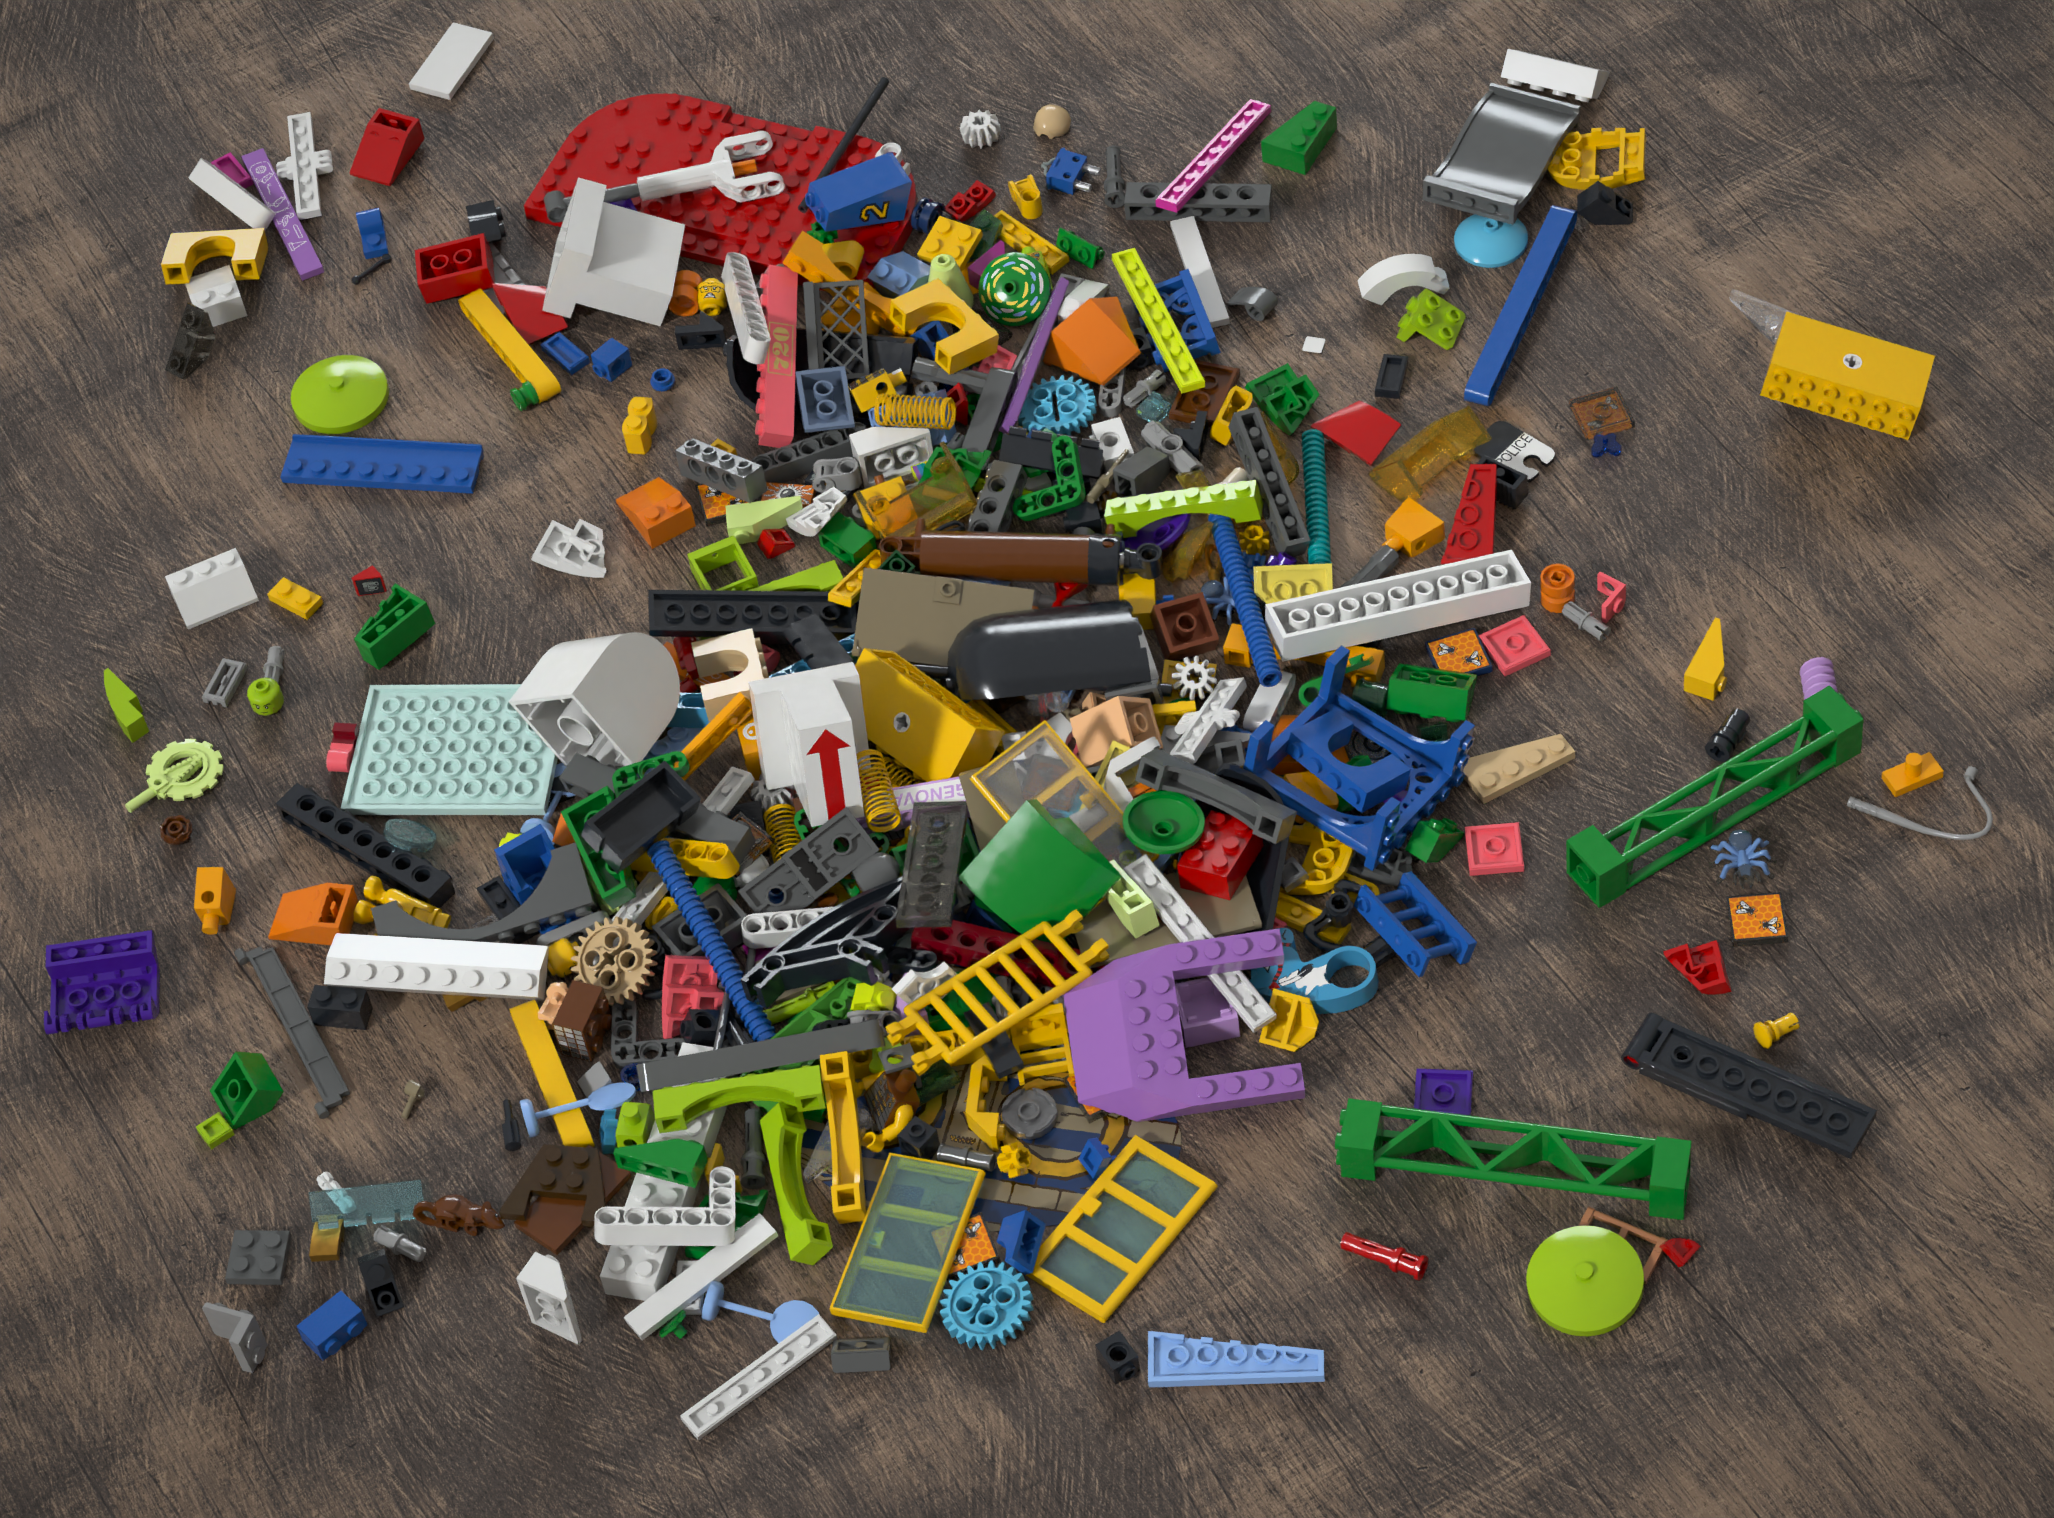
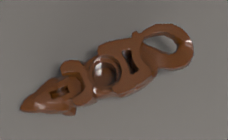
M458 1194L445 1195L434 1203L421 1201L413 1209V1216L423 1224L436 1226L437 1228L441 1227L452 1232H457L459 1227H464L466 1233L472 1236L477 1235V1226H485L486 1228L496 1230L502 1229L505 1226L499 1214L491 1207L489 1201L484 1202L483 1206L473 1204L467 1198ZM423 1211L432 1213L436 1220L427 1217Z

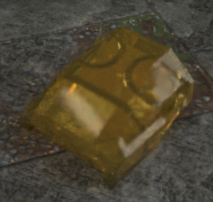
M1207 521L1183 534L1172 546L1162 562L1165 579L1172 583L1177 577L1185 581L1188 579L1195 566V562L1198 563L1205 552L1206 542L1211 536L1214 523Z

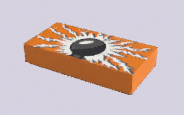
M766 482L768 491L763 494L761 501L801 496L802 505L805 508L813 503L816 490H814L812 485Z

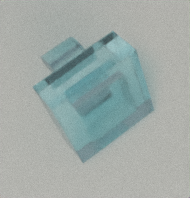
M1153 391L1136 408V414L1148 422L1152 420L1154 422H1161L1169 413L1171 403L1163 400L1162 395Z

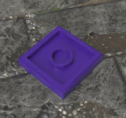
M1416 1069L1414 1109L1471 1115L1473 1070Z

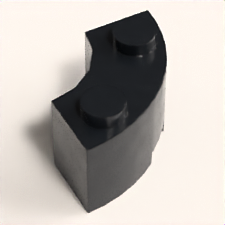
M494 200L466 206L471 236L484 233L488 243L502 241V237H506L504 224L499 223V221L503 220L500 206H495Z

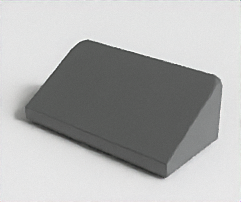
M891 1338L833 1340L831 1351L833 1372L890 1370Z

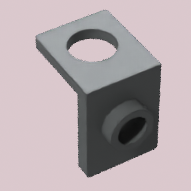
M910 1043L878 1053L886 1074L908 1067L909 1070L916 1074L912 1069L915 1063L911 1060L914 1051ZM892 1055H901L903 1057V1060L897 1064H891L887 1061ZM916 1074L915 1085L916 1088L922 1087L921 1077Z

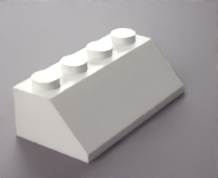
M1507 49L1501 77L1507 78L1508 84L1521 86L1522 82L1530 84V89L1544 92V88L1553 89L1552 94L1566 97L1567 93L1576 95L1575 100L1589 102L1590 98L1598 99L1610 72L1528 52Z

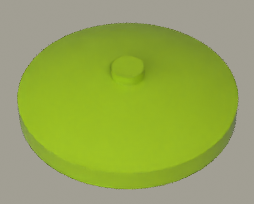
M339 355L313 364L298 377L292 388L291 404L296 418L308 429L323 434L348 433L369 424L382 412L388 401L389 386L383 370L373 361L361 356Z
M1575 1226L1556 1232L1539 1245L1532 1255L1527 1269V1291L1534 1310L1548 1325L1569 1335L1596 1336L1618 1328L1634 1314L1643 1296L1644 1273L1638 1254L1620 1235L1601 1227Z

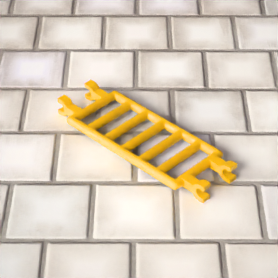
M1077 909L1069 913L1063 921L1053 927L1049 922L1043 921L905 1006L904 1013L907 1017L885 1027L889 1033L887 1040L894 1047L912 1031L918 1029L932 1047L911 1056V1060L915 1063L912 1069L918 1076L925 1073L932 1064L942 1058L948 1064H953L1090 977L1092 970L1089 967L1096 962H1103L1109 958V954L1106 951L1109 945L1101 938L1090 949L1079 956L1063 938L1084 929L1080 923L1083 920V916ZM1045 934L1078 973L1065 980L1031 941ZM1022 948L1056 987L1042 994L1009 955ZM1000 962L1033 1001L1019 1008L986 969ZM977 976L1011 1015L997 1023L963 983ZM954 989L988 1029L974 1037L941 997ZM932 1004L965 1043L951 1051L918 1011Z

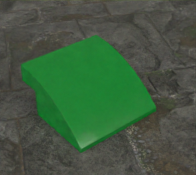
M1037 799L1026 800L959 876L962 882L986 906L1021 934L1043 921L1049 922L1053 927L1063 921L1075 909L1084 919L1122 877L1069 817L1054 819ZM1045 934L1036 938L1037 940L1052 943Z

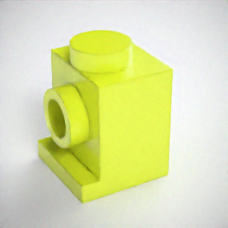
M876 982L873 986L866 983H857L850 1010L893 1011L896 993L891 987L880 982Z

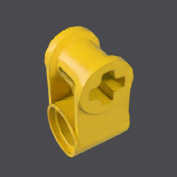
M1030 174L1023 180L1016 182L1008 181L1011 197L1016 202L1022 216L1026 219L1040 217L1043 213L1041 196L1033 176Z

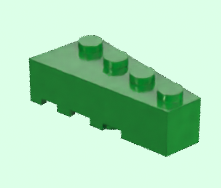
M605 786L561 811V814L602 899L612 909H615L636 897L631 865L617 874L601 857L603 851L601 850L597 853L581 836L585 822L616 799L615 793L608 786Z

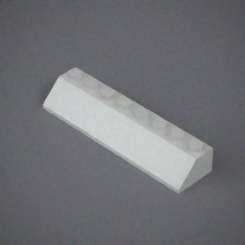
M336 933L326 957L324 984L327 986L365 990L544 1000L549 946Z

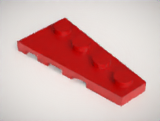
M1470 464L1461 494V501L1456 510L1454 524L1447 540V547L1442 557L1441 565L1494 554L1497 489L1496 464Z

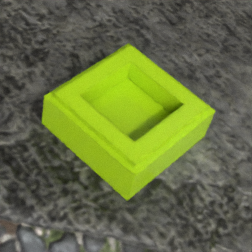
M219 1112L196 1126L197 1132L211 1150L235 1135L233 1129Z

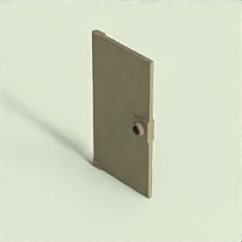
M864 567L852 656L860 657L863 649L869 648L894 651L913 664L947 666L948 652L957 634L973 620L991 614L1032 610L1034 590Z
M1178 872L1167 875L1166 873L1163 874L1214 938L1262 928V921L1246 875L1231 900H1226L1180 888ZM1107 899L1080 922L1084 929L1075 933L1081 954L1090 949L1101 938L1109 945V948L1106 949L1109 958L1103 962H1096L1089 967L1090 969L1107 965L1119 958L1180 942L1157 913L1159 926L1135 938L1122 924Z

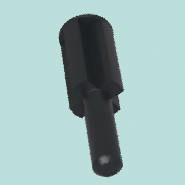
M505 1099L503 1101L505 1123L502 1124L505 1149L516 1151L522 1146L518 1120L513 1119L511 1100Z

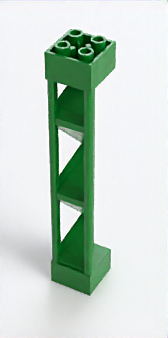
M1830 685L1803 700L1802 717L1604 834H1601L1594 825H1591L1566 840L1567 874L1598 908L1603 907L1626 893L1627 889L1830 768H1836L1861 753L1864 723L1861 713L1856 709L1854 710L1846 702L1844 696L1839 692L1837 693ZM1800 731L1792 754L1784 757L1749 761ZM1816 751H1819L1826 758L1799 774L1802 760ZM1726 778L1743 782L1722 795ZM1716 780L1708 804L1699 807L1664 811ZM1757 786L1773 790L1716 824L1719 809ZM1642 828L1659 832L1638 844ZM1631 831L1624 852L1621 855L1610 842ZM1673 836L1689 839L1687 842L1631 874L1636 858Z
M1348 1098L1347 1108L1341 1109L1340 1126H1342L1341 1133L1337 1132L1335 1138V1150H1337L1336 1165L1341 1166V1177L1375 1181L1378 1167L1649 1201V1216L1684 1220L1691 1173V1140L1658 1136L1656 1139L1382 1105V1102ZM1383 1116L1418 1121L1403 1132L1384 1130ZM1452 1125L1527 1135L1513 1145L1464 1140ZM1562 1138L1636 1147L1637 1149L1623 1159L1576 1154L1572 1152ZM1383 1141H1389L1384 1146H1382ZM1432 1147H1438L1465 1166L1402 1159L1400 1157ZM1474 1152L1498 1156L1484 1165ZM1540 1161H1548L1574 1180L1508 1171ZM1585 1166L1608 1170L1595 1179ZM1651 1175L1649 1190L1618 1186Z

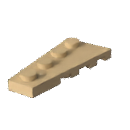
M1562 734L1470 757L1463 770L1465 773L1464 779L1483 804L1574 759L1575 751Z

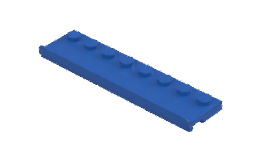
M293 434V440L280 477L283 483L473 494L479 475L480 461L484 458L483 447L480 444Z

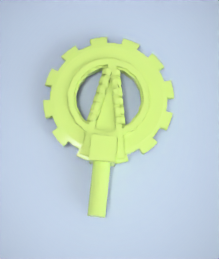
M185 739V742L177 743L174 741L167 744V748L161 752L157 751L151 757L153 760L152 764L147 765L146 775H150V778L147 780L149 788L126 803L125 807L131 813L155 796L159 800L171 797L173 801H184L185 798L193 797L195 799L204 795L203 792L208 788L212 789L218 783L217 777L223 773L224 766L219 763L223 759L219 750L214 751L212 744L206 741L199 743L196 739ZM189 757L187 758V760L181 761V763L179 762L176 765L171 766V768H168L174 761L180 758ZM203 766L201 773L195 779L186 782L191 775Z

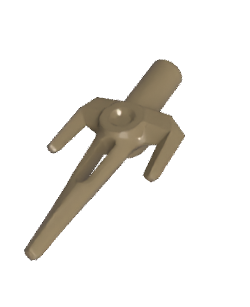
M1125 449L1108 472L1096 481L1086 496V500L1089 503L1093 504L1102 491L1110 484L1114 477L1113 469L1123 462L1129 453V449Z

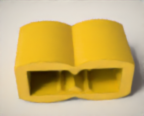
M1237 385L1229 391L1211 427V439L1225 446L1233 441L1228 426L1234 412L1249 409L1253 398L1251 392Z
M633 397L628 405V416L623 422L622 432L627 452L645 455L652 444L651 435L657 428V418L652 398Z

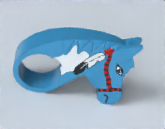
M1280 928L1284 964L1251 969V980H1249L1264 1000L1269 1003L1273 988L1310 998L1316 1014L1339 1013L1361 1006L1374 997L1379 986L1375 961L1371 954L1363 948L1343 946L1308 962H1302L1297 953L1294 935L1288 928ZM1356 965L1369 971L1366 980L1352 988H1341L1332 983L1329 984L1332 975L1345 966Z

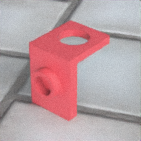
M1599 572L1597 574V590L1609 596L1602 604V622L1607 623L1615 613H1619L1626 602V584ZM1604 582L1610 583L1615 590H1609Z

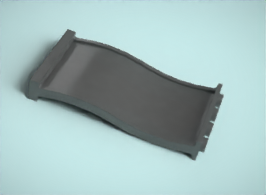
M1490 83L1489 91L1481 98L1467 118L1443 163L1432 176L1427 175L1423 180V200L1514 225L1517 220V214L1537 189L1559 146L1573 127H1579L1581 106Z

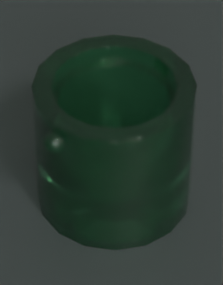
M1360 678L1356 682L1352 700L1380 717L1385 718L1388 712L1386 708L1389 684Z

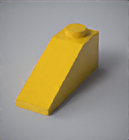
M1716 617L1684 674L1685 692L1714 701L1718 692H1723L1727 682V677L1724 676L1720 619Z

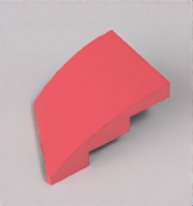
M665 955L662 986L663 1039H672L680 1035V1023L684 1020L689 1009L718 1010L717 1007L722 1006L724 992L717 987L718 973L713 971L714 966L709 964V960L705 956Z

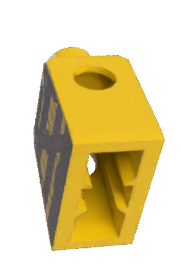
M883 368L848 384V388L859 410L863 413L875 406L879 394L897 395L894 388L907 382L901 368L889 374ZM878 383H885L883 389L876 390V386Z

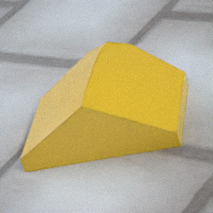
M1273 988L1269 1006L1277 1014L1276 1019L1262 1028L1259 1042L1296 1052L1315 1038L1319 1020L1310 998Z

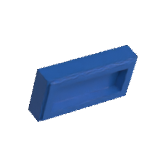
M560 332L541 344L542 351L570 375H573L590 363L589 357Z

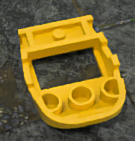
M1591 128V133L1580 134L1578 131L1568 133L1556 151L1548 171L1551 177L1560 185L1579 190H1586L1597 181L1614 189L1645 180V128H1640V132L1626 133L1625 128H1615V131H1602V128ZM1620 147L1619 171L1613 172V176L1600 178V175H1596L1597 150Z
M1304 822L1303 825H1293L1288 842L1310 845L1302 865L1308 873L1309 879L1288 893L1280 886V892L1287 895H1315L1331 890L1346 874L1353 857V849L1309 822Z

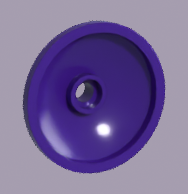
M1191 513L1173 515L1147 524L1138 530L1137 536L1123 539L1125 548L1137 550L1142 544L1153 543L1158 545L1162 552L1169 549L1187 529Z

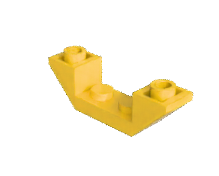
M984 1055L971 1065L965 1112L968 1127L993 1152H999L1000 1141H1005L1006 1127L1005 1124H1001L999 1113L986 1112V1100H983L984 1093L989 1092V1081H1008V1075L999 1079L986 1055Z

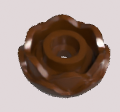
M182 815L167 817L160 826V836L170 845L183 844L192 834V823Z

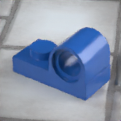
M380 208L356 212L365 259L389 254Z

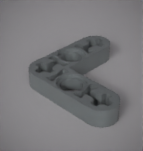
M624 998L623 1005L616 1002L613 1004L611 1056L617 1069L622 1071L637 1070L636 1064L678 1057L675 1054L681 1048L682 1043H685L683 1038L638 1041L639 1014L635 1001ZM624 1009H629L627 1010V1020H624L622 1016ZM622 1030L632 1031L628 1038L618 1037ZM650 1050L659 1052L657 1057L653 1059H647L644 1056ZM663 1050H667V1051H666V1053H667V1056H666V1057H665V1055H664V1051H663ZM637 1052L639 1053L640 1059H636ZM623 1054H628L626 1059L621 1060Z

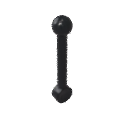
M383 254L380 261L360 275L353 276L351 282L358 285L361 279L382 264L390 263L392 261L391 255Z

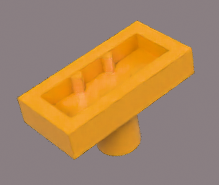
M1930 752L1923 755L1909 753L1904 763L1883 771L1881 779L1896 798L1943 778L1944 771Z

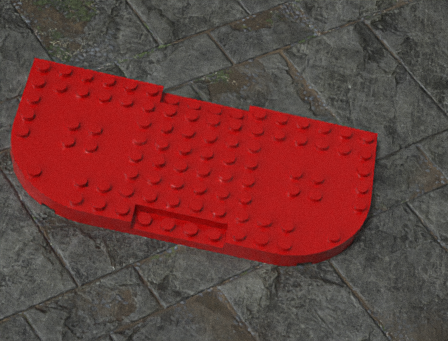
M675 93L647 94L618 100L588 116L569 134L525 202L526 218L561 227L563 221L555 223L548 219L544 197L548 192L556 190L564 193L565 197L572 196L578 177L607 185L606 189L637 183V177L709 163L712 160L715 148L724 138L766 131L770 134L773 146L764 155L731 161V164L755 159L757 172L735 176V179L767 172L780 174L785 184V188L780 194L738 202L726 197L716 186L646 201H642L640 196L631 198L638 212L685 225L679 256L724 267L727 253L736 252L748 258L752 274L761 276L769 265L783 264V260L802 231L807 233V231L812 230L811 224L816 222L814 213L810 208L806 213H802L798 210V206L808 192L809 183L816 180L846 132L815 126L813 131L732 113V108L729 105ZM856 135L831 174L875 158L876 153L883 144L870 138ZM760 140L756 143V145L762 146L766 144L767 141ZM737 145L733 150H741L744 145ZM903 160L900 163L902 167L906 164ZM911 173L908 177L912 181L904 220L837 230L838 239H833L834 243L856 241L864 248V255L857 275L851 279L863 280L875 290V286L869 281L867 276L881 258L901 252L913 230L911 217L917 204V194ZM771 181L767 185L775 186L779 181ZM747 186L744 190L751 191L755 186ZM798 274V285L803 286V282H810Z

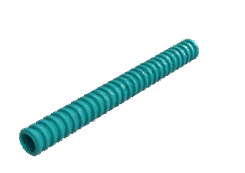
M1310 429L1301 436L1306 528L1311 540L1308 545V564L1331 563L1324 434L1319 430Z

